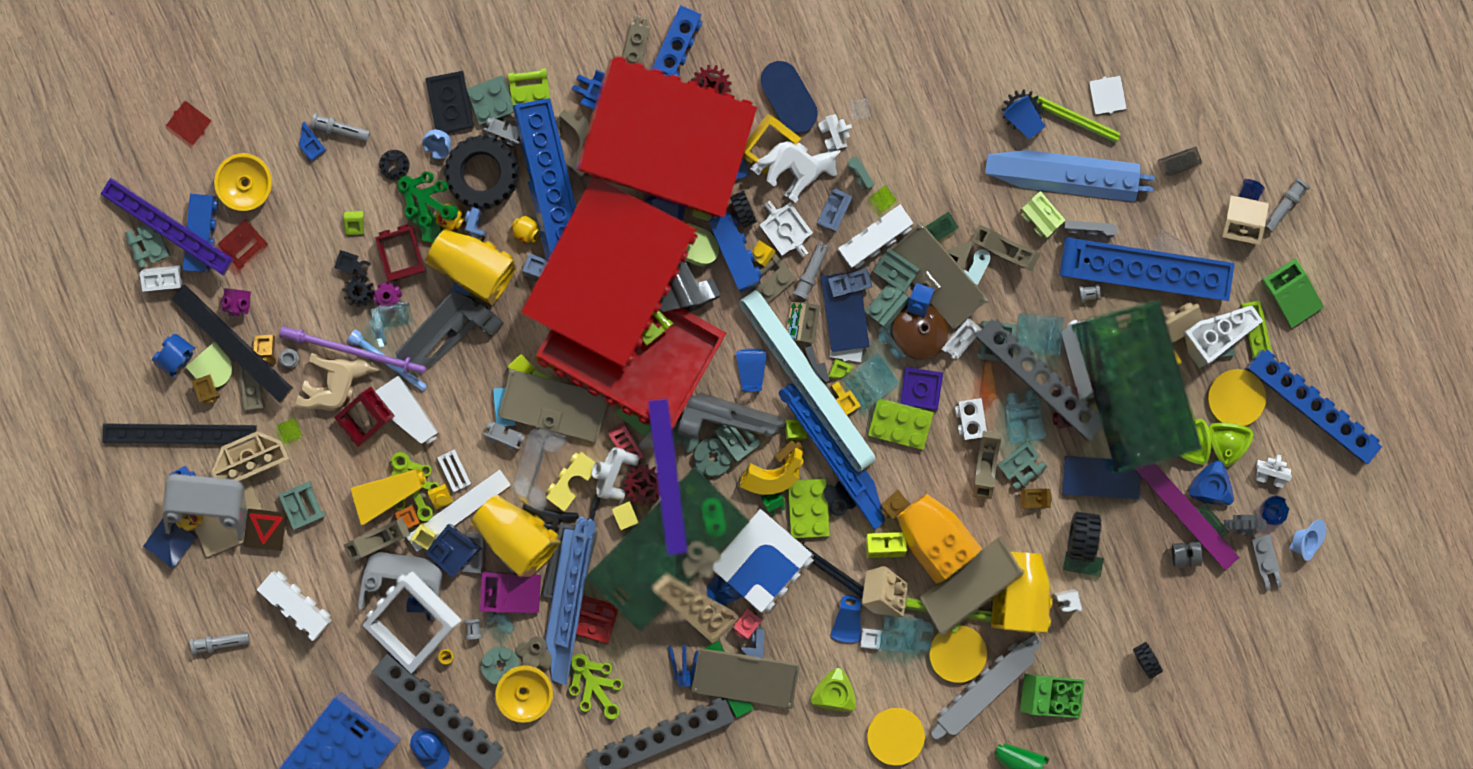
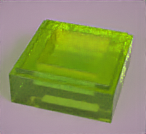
M886 185L870 196L881 212L897 201Z
M296 417L277 424L284 442L303 435Z

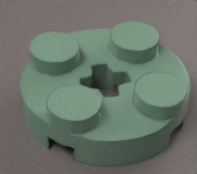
M707 438L701 441L694 453L697 468L702 473L710 476L720 475L727 471L732 461V457L718 438ZM712 451V453L717 452L719 454L716 462L708 460L710 457L709 452Z
M503 646L491 648L484 655L481 670L484 677L490 683L497 684L508 670L520 666V661L514 651ZM498 660H500L501 663L505 662L506 666L503 667V671H500V669H496L495 665H497Z

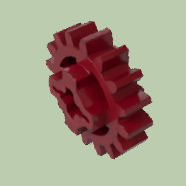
M707 65V70L701 67L700 74L694 73L697 78L691 79V81L699 83L700 79L703 78L704 83L700 88L706 89L708 86L706 78H708L711 83H716L714 88L718 94H720L718 91L719 86L724 83V90L721 95H724L726 92L731 93V89L727 88V86L732 85V82L727 81L730 76L729 74L723 75L724 69L718 71L717 65H715L714 69ZM709 73L717 74V75H719L720 77H717V78L710 77V76H709Z
M638 464L637 470L634 467L631 468L632 474L626 473L629 479L623 481L628 484L624 490H629L630 492L627 497H634L633 503L639 500L640 505L643 504V501L650 505L651 499L656 502L657 498L655 496H660L658 475L654 472L655 466L649 469V464H646L645 468ZM642 472L641 478L638 480L633 479L637 473ZM649 473L656 478L657 483L651 481ZM646 479V482L653 486L646 487L643 490L642 486L635 484V482L639 483ZM631 486H634L638 489L639 496L633 492ZM650 489L656 490L651 496L646 497V492Z

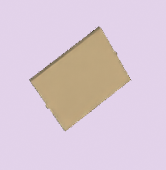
M250 478L240 481L244 487L247 512L248 508L262 510L261 503L256 496ZM205 516L203 523L195 528L206 557L243 543L245 539V530L242 541H239L236 528L229 529L224 527L220 523L219 517Z

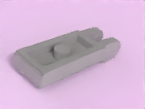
M1063 222V229H1067V233L1079 234V230H1085L1086 234L1098 235L1099 231L1104 236H1113L1118 231L1116 225L1108 223Z
M1266 534L1251 538L1259 574L1262 576L1265 590H1270L1267 574L1271 573L1274 575L1276 586L1281 587L1279 567L1271 535Z

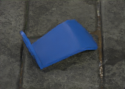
M1028 96L1017 100L1003 113V116L1013 123L1028 139H1031L1046 127Z
M743 349L736 352L742 391L757 392L762 390L767 351L762 349Z
M846 595L842 597L840 609L831 631V638L845 643L861 641V601L856 596ZM851 599L854 600L856 604L848 605L845 601Z

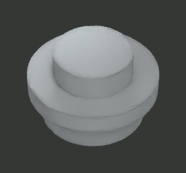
M286 349L280 355V363L286 368H293L299 362V355L293 349Z

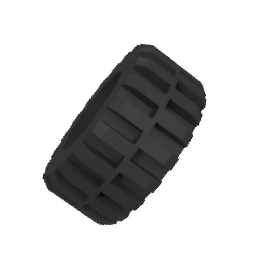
M477 135L476 137H468L463 142L460 141L454 149L452 148L450 156L445 162L446 169L444 170V175L451 194L462 204L479 210L492 209V207L502 205L505 200L511 197L510 195L515 191L517 181L519 180V167L514 154L503 142L490 136ZM476 155H488L498 163L500 169L499 179L488 190H475L467 184L464 178L466 163Z

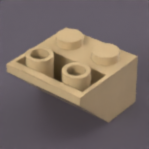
M1231 195L1222 237L1261 245L1269 203Z
M1190 302L1179 307L1178 313L1170 312L1165 315L1172 343L1184 337V333L1204 320L1198 304L1192 305ZM1161 321L1160 326L1164 332L1163 321Z
M885 566L866 571L862 605L876 614L904 617L908 583Z

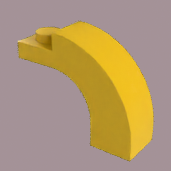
M795 448L785 464L774 470L762 469L749 463L741 475L740 487L750 492L764 495L785 491L799 479V469L804 461L802 459V450Z

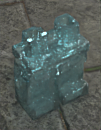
M1032 390L1024 391V402H1018L1017 392L1006 394L1004 409L1008 443L1046 438L1040 400H1037L1036 393ZM1024 422H1025V425H1026L1027 438H1026V433H1025Z
M884 615L882 629L901 634L882 631L880 650L915 654L930 652L931 641L921 640L922 633L932 634L933 623L911 616L900 618Z

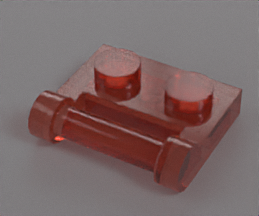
M244 219L217 245L224 253L234 259V265L241 270L244 267L243 264L262 247L265 248L268 243L249 221ZM255 238L257 242L238 259L235 255Z

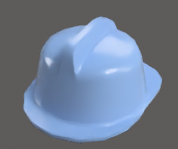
M1318 519L1308 529L1296 531L1290 545V550L1302 555L1306 561L1311 560L1325 539V522Z

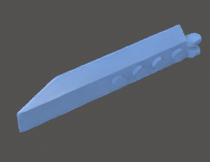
M1029 150L987 154L985 174L1019 188L1136 202L1138 191L1153 192L1154 188L1150 186H1139V179L1146 181L1155 180L1153 175L1140 174V164Z
M582 516L578 518L575 530L564 529L545 639L547 650L552 655L550 666L552 680L563 685H567L592 534L595 532L596 526L595 521L587 520Z

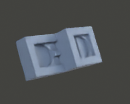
M867 268L829 278L833 297L873 287Z

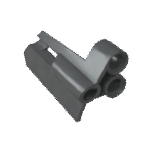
M680 262L677 267L680 271L675 280L671 279L669 283L671 288L667 296H662L660 300L662 306L660 309L662 312L688 307L691 312L703 307L706 303L721 297V294L713 278L697 284L687 264Z
M452 291L395 353L396 358L405 361L407 357H411V363L422 365L426 368L428 366L431 367L475 325L491 337L504 322L474 297H467ZM448 332L449 338L432 357H425Z
M700 392L696 396L692 395L688 400L677 434L694 439L698 435L702 420L771 437L778 432L780 427L786 426V422L782 417Z

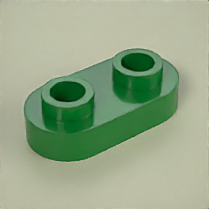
M709 498L702 506L706 530L709 535L719 537L726 529L722 506L717 499ZM711 504L716 507V510L713 512L708 510V506ZM713 524H719L720 529L714 531L712 529Z

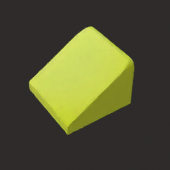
M520 354L508 366L509 369H515L516 371L528 374L535 369L523 354Z

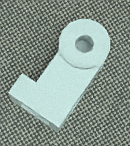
M984 249L976 251L973 255V263L969 271L964 270L976 285H978L990 262L989 252Z

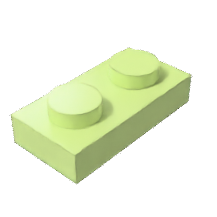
M1041 191L1027 203L1052 232L1065 221Z
M1026 204L1021 209L1023 212L1021 216L1027 223L1031 221L1034 224V231L1039 237L1044 236L1047 238L1053 233L1029 204Z

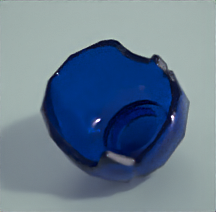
M1276 495L1268 497L1262 502L1260 515L1263 520H1266L1267 524L1276 526L1282 524L1287 519L1290 509L1286 504V499Z

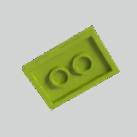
M878 398L868 436L924 450L934 412Z
M826 478L797 480L794 485L788 488L791 536L793 538L830 536L828 502L824 498V489L827 485Z

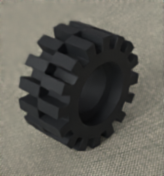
M741 191L730 196L742 227L745 228L757 223L745 192Z
M1147 642L1133 649L1137 660L1149 679L1163 672L1158 659Z

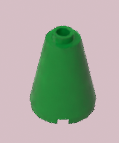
M1004 743L1003 746L999 744L994 753L997 755L996 760L1005 769H1044V765L1048 764L1050 760L1045 755L1008 743Z

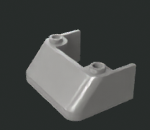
M179 474L169 475L165 484L163 520L166 533L170 534L173 523L181 521L182 514L219 517L220 523L226 528H236L237 538L239 541H242L247 521V507L242 483L232 479Z
M381 551L373 552L369 555L365 567L358 609L366 607L368 591L379 589L382 577L399 579L402 575L406 577L412 571L440 598L444 570L430 558ZM431 613V619L435 620L436 617Z

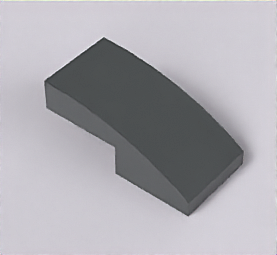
M806 347L807 357L816 373L825 382L830 381L825 363L817 364L813 347Z

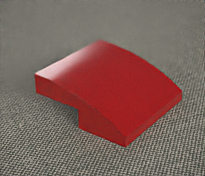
M583 595L576 636L608 645L620 606Z

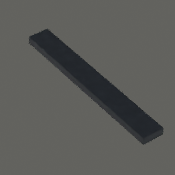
M182 285L172 300L279 403L283 402L293 387L186 285Z
M103 423V443L229 444L257 432V425Z

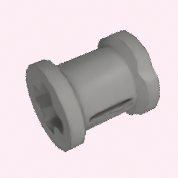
M1098 283L1089 287L1079 286L1081 303L1092 299L1101 300Z
M481 618L464 620L467 630L466 640L483 638L482 634H480L479 626Z

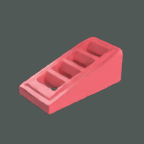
M624 422L608 431V435L615 447L624 449L632 444L633 447L625 452L632 453L636 450L639 460L644 458L643 453ZM623 431L625 432V433H623L622 435H620V436H618V437H615L616 435L620 434L621 432H623ZM628 437L629 440L619 444L620 441Z

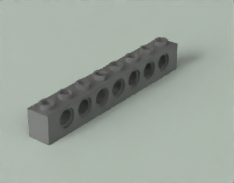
M991 319L975 338L1089 442L1103 428V416L1101 414L1099 416L1097 411L1093 413L1089 409L1090 405L1083 398L1079 400L1075 396L1076 392L1069 385L1065 387L1060 382L1062 379L1055 372L1051 374L1046 369L1048 366L1041 359L1037 361L1032 356L1033 352L1027 346L1022 347L1018 343L1019 339L1013 333L1008 334L1003 330L1005 326L1000 321ZM1001 335L1004 338V343L997 345L994 342V336ZM1015 348L1018 351V356L1011 358L1008 355V349ZM1024 361L1031 362L1032 370L1025 371L1022 368V363ZM1038 374L1046 376L1045 384L1037 382L1036 377ZM1051 388H1059L1061 391L1060 396L1053 397L1050 392ZM1067 400L1074 402V410L1070 411L1065 408ZM1081 413L1088 415L1089 421L1087 424L1080 422L1079 416Z
M390 652L372 670L483 769H491L504 754L502 751L503 747L498 742H491L487 738L489 735L480 728L478 730L473 726L474 722L468 716L463 717L458 713L460 711L458 707L453 703L449 705L444 700L445 696L438 690L434 692L427 680L424 678L419 679L415 675L416 671L411 674ZM393 668L400 669L401 676L399 678H395L392 675L391 671ZM408 680L415 683L416 687L414 690L407 689L406 682ZM422 693H427L430 696L428 703L421 701L420 695ZM442 706L445 710L444 715H437L435 707ZM452 718L457 719L459 727L452 728L449 725V720ZM464 732H472L473 740H466L463 736ZM478 745H487L488 752H479Z
M721 697L711 700V704L706 707L702 704L694 707V712L689 714L682 712L676 715L675 720L670 722L668 719L657 723L658 727L644 728L640 730L639 735L633 737V734L623 737V741L616 744L614 741L604 745L605 749L601 751L597 749L586 753L587 756L584 758L588 769H622L734 722V716L726 698L721 699ZM714 710L717 713V718L709 720L706 716L707 712ZM697 718L700 724L698 727H691L689 720ZM672 726H680L682 732L679 735H674L671 732ZM655 733H662L664 740L656 742L653 736ZM643 740L647 746L645 749L640 750L636 747V742ZM624 747L628 749L629 755L621 757L618 754V750ZM608 755L611 758V762L607 765L603 764L600 760L601 756Z

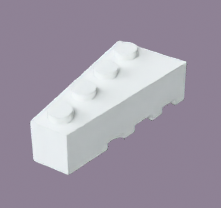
M899 205L863 232L853 237L845 245L839 247L837 251L850 269L853 266L857 269L865 263L863 259L870 255L872 258L881 252L879 249L881 246L886 244L888 247L896 241L895 236L900 233L905 235L912 230L910 226L913 222L902 206Z
M275 571L271 572L257 590L275 607L280 606V611L291 620L294 618L296 626L301 631H308L310 633L308 637L314 641L332 622L330 619L331 615L324 609H318L315 606L316 602L309 596L305 598L301 594L302 590L295 584L290 585L286 581L287 577L280 571L277 573Z

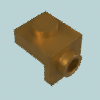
M1021 489V508L1051 507L1052 495L1050 489Z

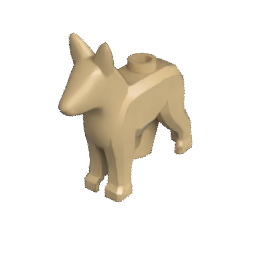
M312 353L309 363L328 371V387L314 388L310 386L308 381H304L301 390L311 398L304 399L298 396L295 406L309 410L335 411L344 406L347 399H351L354 391L351 386L355 378L362 377L368 373L378 372L380 369L372 367L369 359L359 356L354 361L344 359L325 360Z

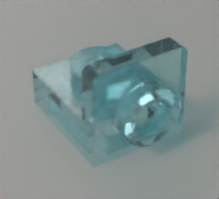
M493 612L486 618L488 620L485 624L487 627L497 620V627L503 633L507 632L508 635L516 629L503 612L498 614Z

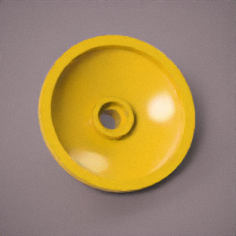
M239 153L226 158L220 164L215 174L214 186L219 199L226 206L238 211H249L261 206L269 197L272 190V175L268 166L260 158L252 154ZM245 179H247L249 182L248 186L246 187L242 185V182Z
M517 666L508 670L498 681L495 691L496 703L500 711L510 720L531 722L543 716L549 709L553 699V688L549 678L538 668ZM521 688L526 689L525 693H520L519 691Z

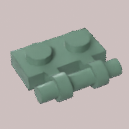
M146 224L137 227L140 234L138 236H134L132 230L125 232L126 242L131 247L134 254L133 259L138 263L139 268L146 266L144 258L149 257L151 263H155L170 256L162 235ZM140 241H143L146 251L144 252L140 251L137 244Z
M1028 441L997 464L1008 480L1014 476L1017 477L1018 480L1012 484L1016 490L1022 486H1027L1031 479L1035 476H1040L1042 471L1047 468L1043 461L1038 465L1035 464L1034 461L1040 456ZM1029 465L1032 470L1023 476L1020 471Z

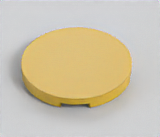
M1241 369L1228 370L1221 373L1211 384L1208 391V404L1211 412L1220 422L1246 426L1254 422L1262 414L1266 404V392L1262 382L1251 372Z
M959 625L956 633L948 631L944 635L939 632L935 635L930 645L929 657L933 669L939 676L950 682L961 683L975 678L982 671L987 659V648L983 638L974 629Z
M889 708L879 712L872 719L868 727L867 740L871 752L877 759L889 765H903L911 762L919 755L924 745L925 732L921 721L914 713L904 708Z

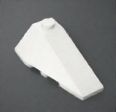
M1249 306L1200 321L1184 333L1187 351L1197 366L1201 368L1218 357L1263 322L1253 306Z

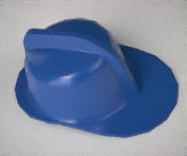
M720 575L710 580L707 586L708 597L721 605L730 604L743 597Z
M422 728L412 735L410 747L425 769H444L450 759L449 751L434 730Z

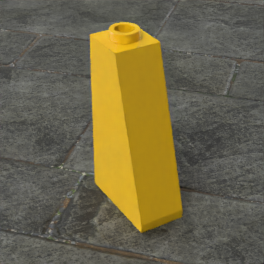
M417 468L350 488L361 525L370 522L425 487L426 478L424 472Z

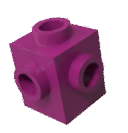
M382 283L374 291L376 294L373 296L377 307L381 306L382 309L392 310L398 307L397 303L402 302L400 298L402 297L399 286L395 287L393 283ZM386 292L390 294V298L387 300L383 297Z
M224 288L221 311L229 312V316L240 317L241 313L248 314L251 291Z

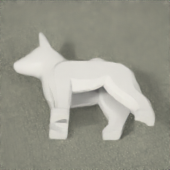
M787 141L774 147L768 155L760 158L750 169L759 175L765 167H770L766 181L775 187L778 175L789 168L795 178L784 195L797 203L801 191L815 181L822 172H826L831 176L837 175L835 158L840 153V150L830 149L826 153L810 156L806 153L808 149L802 144L798 143L795 145Z

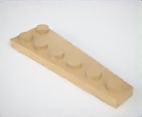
M667 574L652 587L656 593L712 644L740 618L736 612Z

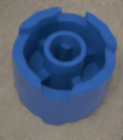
M173 334L171 337L168 336L162 343L164 348L160 352H156L151 359L155 366L172 378L178 375L176 372L178 368L181 369L187 365L194 354L192 351L196 349V347L178 334Z

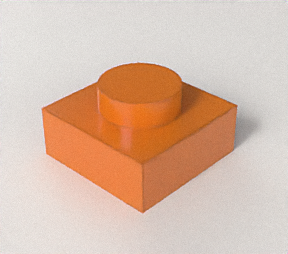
M413 505L395 513L397 520L403 518L408 528L421 523Z

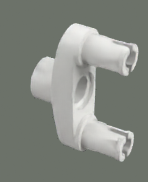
M615 447L610 451L604 462L597 461L592 468V476L598 479L596 485L597 496L604 499L612 498L622 501L625 497V491L612 486L621 463L636 466L639 456Z

